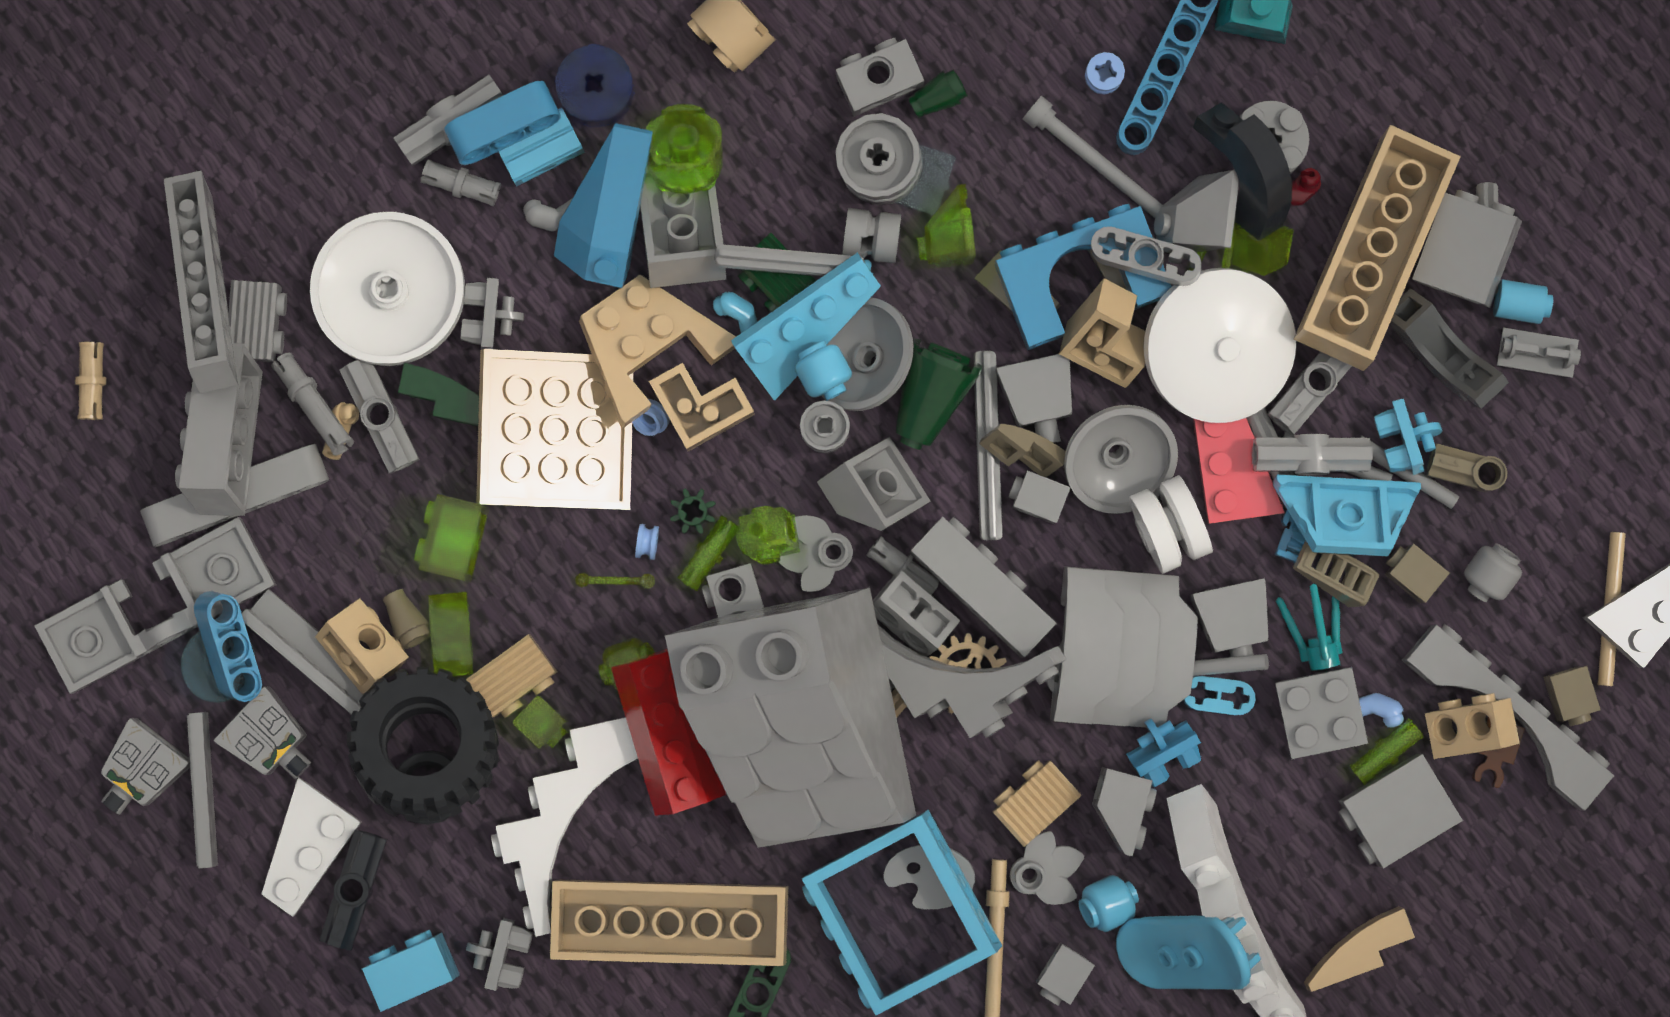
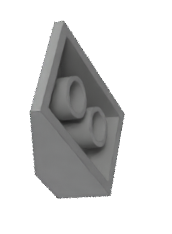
M712 160L648 166L640 210L650 288L726 280V268L717 267L714 260L716 247L723 244Z

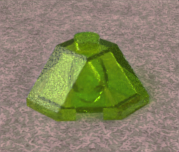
M966 184L956 186L925 225L923 230L924 237L917 238L919 260H927L928 269L974 263L976 251L971 211L966 206V199H968Z

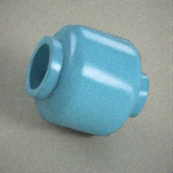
M822 341L798 354L800 361L795 365V372L809 396L819 397L824 395L826 401H829L847 391L844 383L852 377V370L837 345L827 346L826 342Z
M1109 875L1084 888L1082 899L1079 900V909L1089 927H1096L1100 931L1108 932L1135 917V904L1139 902V897L1131 882L1125 883L1118 876Z

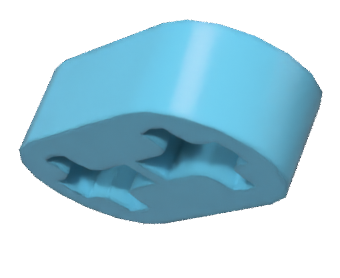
M1194 676L1191 688H1196L1198 682L1204 683L1203 687L1205 690L1216 692L1215 699L1203 698L1201 704H1195V697L1187 696L1183 700L1189 708L1194 710L1229 715H1244L1254 707L1256 701L1255 692L1249 684L1237 680L1206 676ZM1236 687L1242 688V694L1248 696L1247 703H1241L1239 709H1234L1233 702L1221 700L1222 692L1234 693Z

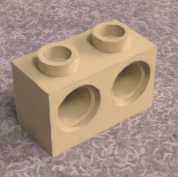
M1495 693L1471 697L1472 704L1462 706L1461 699L1439 702V710L1425 713L1433 758L1489 751L1520 744L1511 698L1496 700ZM1486 715L1489 717L1491 722L1490 729L1488 728L1485 721ZM1452 721H1454L1457 726V734L1454 732L1452 728Z

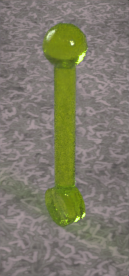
M581 572L576 575L575 583L582 588L588 586V584L641 585L643 588L650 589L655 585V578L651 574H644L642 577L589 576Z

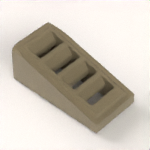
M1305 540L1293 569L1347 607L1365 606L1379 578V573L1348 554L1320 553L1322 555L1314 569L1311 565L1317 552H1312ZM1332 561V562H1333V565H1332V567H1331V569H1330V572H1329V574H1328V576H1327V575H1325V573H1326V570H1327V568H1328L1330 562ZM1343 571H1346L1342 583H1340L1339 580L1341 578V575Z

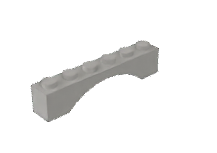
M1445 624L1442 628L1438 625H1431L1402 661L1430 685L1453 686L1471 690L1480 695L1495 693L1496 700L1511 698L1514 717L1526 729L1538 749L1545 767L1548 785L1577 810L1585 811L1614 777L1606 769L1610 763L1593 749L1587 753L1577 744L1580 740L1579 736L1567 726L1562 724L1558 728L1547 718L1551 713L1539 702L1533 699L1528 703L1518 694L1521 690L1520 686L1504 674L1499 678L1488 668L1492 663L1480 652L1474 649L1469 653L1459 644L1462 638L1453 629Z

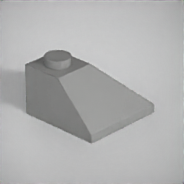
M1230 170L1198 176L1162 205L1154 222L1156 239L1186 247L1195 252L1231 248L1239 186L1236 171Z
M890 437L844 462L817 481L838 515L880 531L930 502L927 494Z

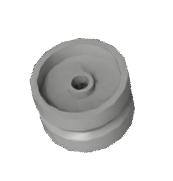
M883 113L865 115L851 122L841 134L836 148L837 168L848 190L862 201L875 205L893 204L908 196L918 184L923 169L921 149L911 128L899 118ZM878 155H884L887 158V161L882 160L881 166H875L873 162L874 158Z

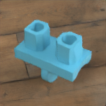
M1404 399L1393 401V409L1374 416L1380 439L1400 433L1403 445L1384 450L1390 472H1399L1411 469L1413 475L1424 472V463L1417 442L1422 441L1425 452L1435 450L1436 446L1433 437L1442 432L1439 422L1428 423L1425 412L1414 415L1417 427L1412 428Z

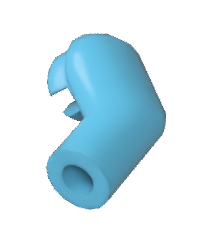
M724 292L721 296L714 299L713 309L715 313L719 316L728 315L738 320L741 333L757 323L752 303L737 294Z

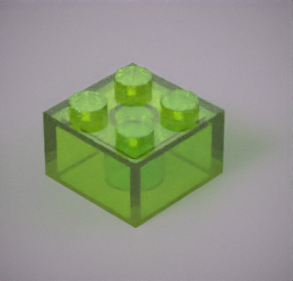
M437 494L435 502L429 501L424 517V523L429 525L426 539H419L415 553V561L420 562L419 570L471 583L489 508L481 504Z

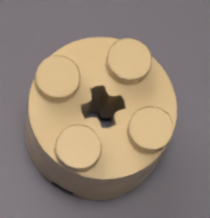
M705 0L690 15L693 19L687 23L702 41L704 40L708 45L712 42L715 43L717 48L713 53L734 73L738 69L741 71L746 69L776 40L741 0Z

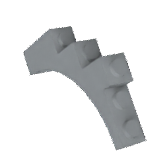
M878 625L891 690L893 688L897 689L914 718L927 713L931 719L951 707L969 738L983 733L985 738L1004 728L1005 724L1002 720L1013 713L1008 705L1028 693L1025 686L1034 680L1040 685L1059 673L1056 666L1066 660L1057 646L1028 661L1006 667L974 669L947 665L919 655L893 639Z

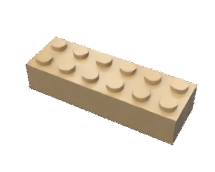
M1392 125L1387 128L1379 139L1294 340L1362 371L1374 361L1461 156Z
M555 880L552 881L550 959L784 966L787 957L788 886Z

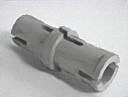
M429 159L422 172L424 176L421 177V183L450 191L453 197L461 198V196H465L490 206L495 205L499 195L498 190L501 188V183L469 174V169L461 167L460 170Z

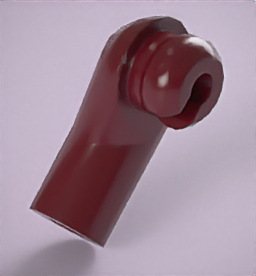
M1304 169L1301 171V175L1292 182L1291 205H1304L1319 191L1321 175L1316 169Z

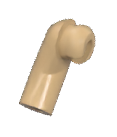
M341 402L332 409V412L349 434L352 424L356 423L359 418V410L352 403L346 404ZM325 442L322 451L323 455L333 460L340 459L342 454L333 455Z

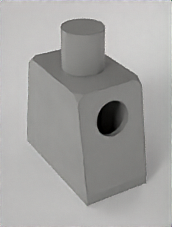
M1057 354L996 368L997 379L1017 427L1034 425L1036 434L1053 443L1061 442L1056 420L1072 415L1070 360Z
M1265 578L1190 595V600L1212 653L1229 650L1230 657L1254 655L1252 644L1268 641Z

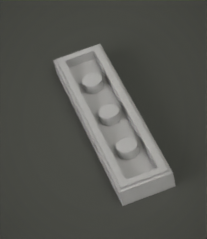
M208 712L189 713L187 715L196 863L198 868H210L218 866L209 718Z

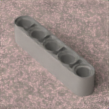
M308 445L252 466L245 514L328 482L329 477L317 445ZM183 493L140 510L153 547L173 542L238 517V515H200Z

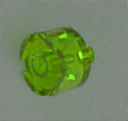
M676 104L661 111L660 116L654 121L651 120L646 128V130L653 131L647 167L650 176L655 181V185L662 191L679 194H690L713 188L723 167L722 131L718 121L715 118L713 120L707 115L703 108L692 104Z

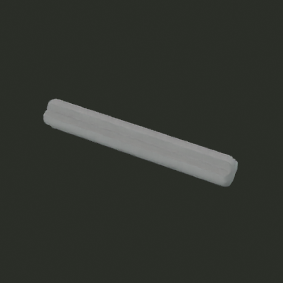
M720 244L716 247L714 260L716 266L721 268L824 276L851 256Z

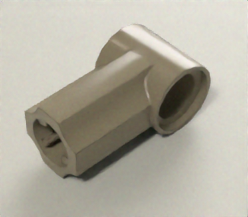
M1435 443L1436 449L1432 450L1427 465L1426 476L1471 487L1479 492H1489L1498 489L1507 479V468L1501 459L1494 456L1486 457ZM1483 464H1488L1495 470L1496 477L1491 485H1486L1479 479L1478 470Z

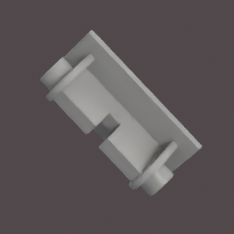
M1502 328L1497 366L1573 378L1574 367L1579 364L1581 350L1577 349L1579 340Z

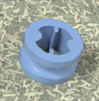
M645 524L639 525L635 558L648 555L650 560H655L659 526L647 529Z

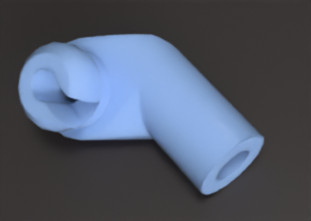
M1372 693L1359 698L1363 717L1370 714L1383 717V722L1390 728L1402 724L1404 720L1402 714L1403 707L1399 701L1380 693Z

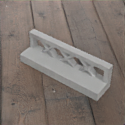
M268 589L251 609L243 611V620L247 626L350 714L353 711L360 710L359 700L363 696L362 693L315 638L319 631L286 602ZM376 687L368 693L372 695L377 690Z

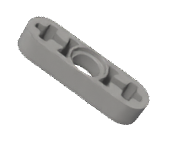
M1115 227L1099 229L1091 240L1094 258L1106 266L1177 286L1191 285L1198 280L1201 274L1199 255L1194 250ZM1108 238H1114L1115 246L1126 249V242H1131L1129 260H1122L1124 251L1112 249L1110 254H1104L1103 246L1099 245V243H1106ZM1150 247L1156 251L1158 258L1154 264L1142 266L1135 260L1136 252L1140 248ZM1164 252L1170 253L1169 262L1181 264L1183 259L1190 260V267L1194 270H1187L1185 275L1182 276L1178 274L1176 266L1166 264V271H1160L1164 262Z

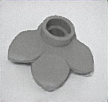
M807 515L794 517L792 519V526L797 539L784 546L777 554L776 560L787 570L802 573L801 587L803 591L814 592L822 590L831 583L835 571L844 569L850 563L853 555L852 545L845 536L832 533L826 522L818 517ZM837 545L841 549V555L838 559L832 560L827 557L826 550L829 546Z
M1051 831L1040 833L1026 845L1024 856L1012 865L1010 870L1011 882L1019 892L1023 894H1036L1046 904L1057 905L1071 902L1077 898V894L1067 878L1081 865L1084 855L1071 846H1056L1055 837ZM1028 868L1036 871L1035 876L1030 880L1022 878L1023 872Z

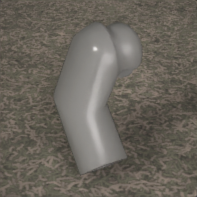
M572 199L556 209L542 205L540 200H530L523 209L526 221L533 227L547 231H557L559 221Z

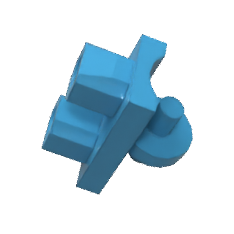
M1150 718L1144 722L1149 732L1136 739L1140 746L1126 754L1139 776L1152 780V786L1156 787L1167 781L1170 777L1164 764L1175 757L1183 769L1190 768L1200 762L1201 756L1197 745L1201 742L1186 720L1175 727L1170 720L1157 727Z

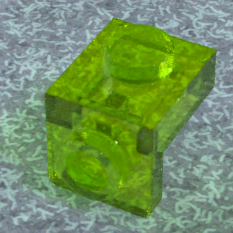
M537 696L513 720V725L538 749H543L546 744L553 748L568 733L563 727L569 720L558 710L555 711L541 696Z

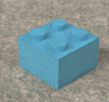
M427 930L404 941L407 947L397 952L395 945L368 957L371 964L362 968L380 1012L453 981L460 975L442 932L433 936L431 931Z

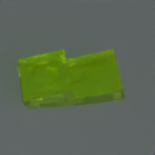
M467 592L428 595L434 673L438 674L441 668L451 671L453 676L474 674Z

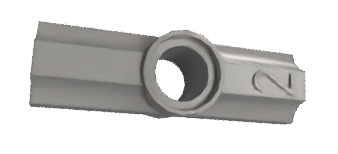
M487 75L456 97L451 95L439 101L426 112L427 116L409 126L406 130L395 136L394 139L411 165L414 166L444 145H451L444 131V127L450 121L503 96L491 76Z
M1319 352L1313 361L1300 372L1296 381L1267 415L1279 428L1293 436L1325 397L1334 391L1337 383L1352 366ZM1311 372H1319L1325 378L1326 383L1323 391L1315 390L1310 385L1309 375Z
M357 359L341 368L339 371L360 412L361 421L367 427L389 474L402 470L420 460L399 417L398 410L392 403L375 366ZM377 405H386L389 410V418L381 425H374L370 419L371 410Z
M1327 434L1295 435L1294 438L1261 437L1253 439L1252 464L1254 472H1295V475H1327L1329 472H1368L1371 470L1373 452L1370 438H1329Z

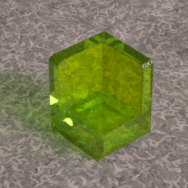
M1282 226L1258 241L1242 227L1238 228L1232 264L1263 276L1286 266L1289 260L1294 229Z

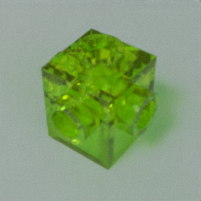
M761 506L752 509L751 514L739 517L740 530H737L736 533L739 549L743 554L759 564L777 563L781 560V556L800 552L795 515L783 507Z

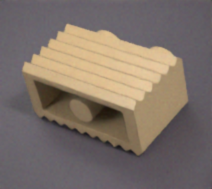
M528 634L466 680L471 683L472 689L475 692L479 691L483 696L492 717H496L501 713L504 718H507L523 706L520 699L526 694L533 691L537 696L553 685L555 682L551 676L556 674L557 670L534 638Z
M1040 760L1036 761L1022 774L1026 781L1020 787L1014 790L1009 786L993 800L997 807L992 812L1023 847L1082 796L1050 760L1044 765Z

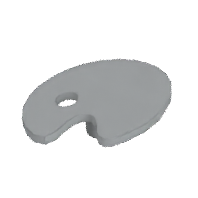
M921 845L906 848L889 860L884 871V882L888 887H897L906 883L916 884L918 891L913 899V906L919 909H942L953 905ZM950 848L971 889H973L975 884L973 866L961 853ZM912 862H916L920 865V870L917 873H911L907 870V866Z

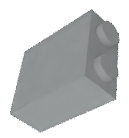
M1457 190L1455 196L1445 193L1412 280L1427 287L1490 308L1522 221L1518 217L1513 216L1515 209L1493 202L1492 207L1489 208L1477 203L1478 196L1462 190Z
M1418 753L1339 800L1343 809L1338 811V814L1349 831L1356 829L1363 842L1358 845L1362 855L1369 865L1376 862L1380 868L1387 867L1463 821L1424 755Z

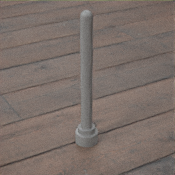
M1041 95L1023 117V120L1033 129L1036 126L1041 130L1046 128L1156 219L1162 204L1056 118V112L1051 109L1053 104Z

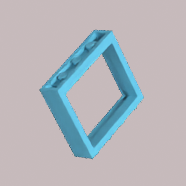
M929 810L819 867L802 878L805 884L802 887L805 898L811 906L818 908L823 918L821 926L829 940H835L841 951L839 959L844 970L849 975H854L860 986L858 994L862 1003L867 1009L872 1008L875 1016L997 953L1002 947L999 938ZM914 833L976 949L884 996L823 880Z

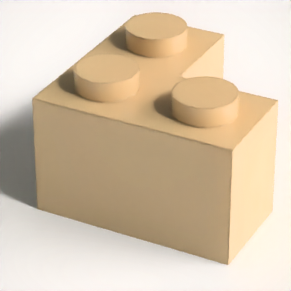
M1104 278L1067 321L1059 354L1126 388L1145 367V331L1131 324L1137 295Z
M681 363L649 381L687 451L696 448L755 415L736 378L701 396L684 364Z

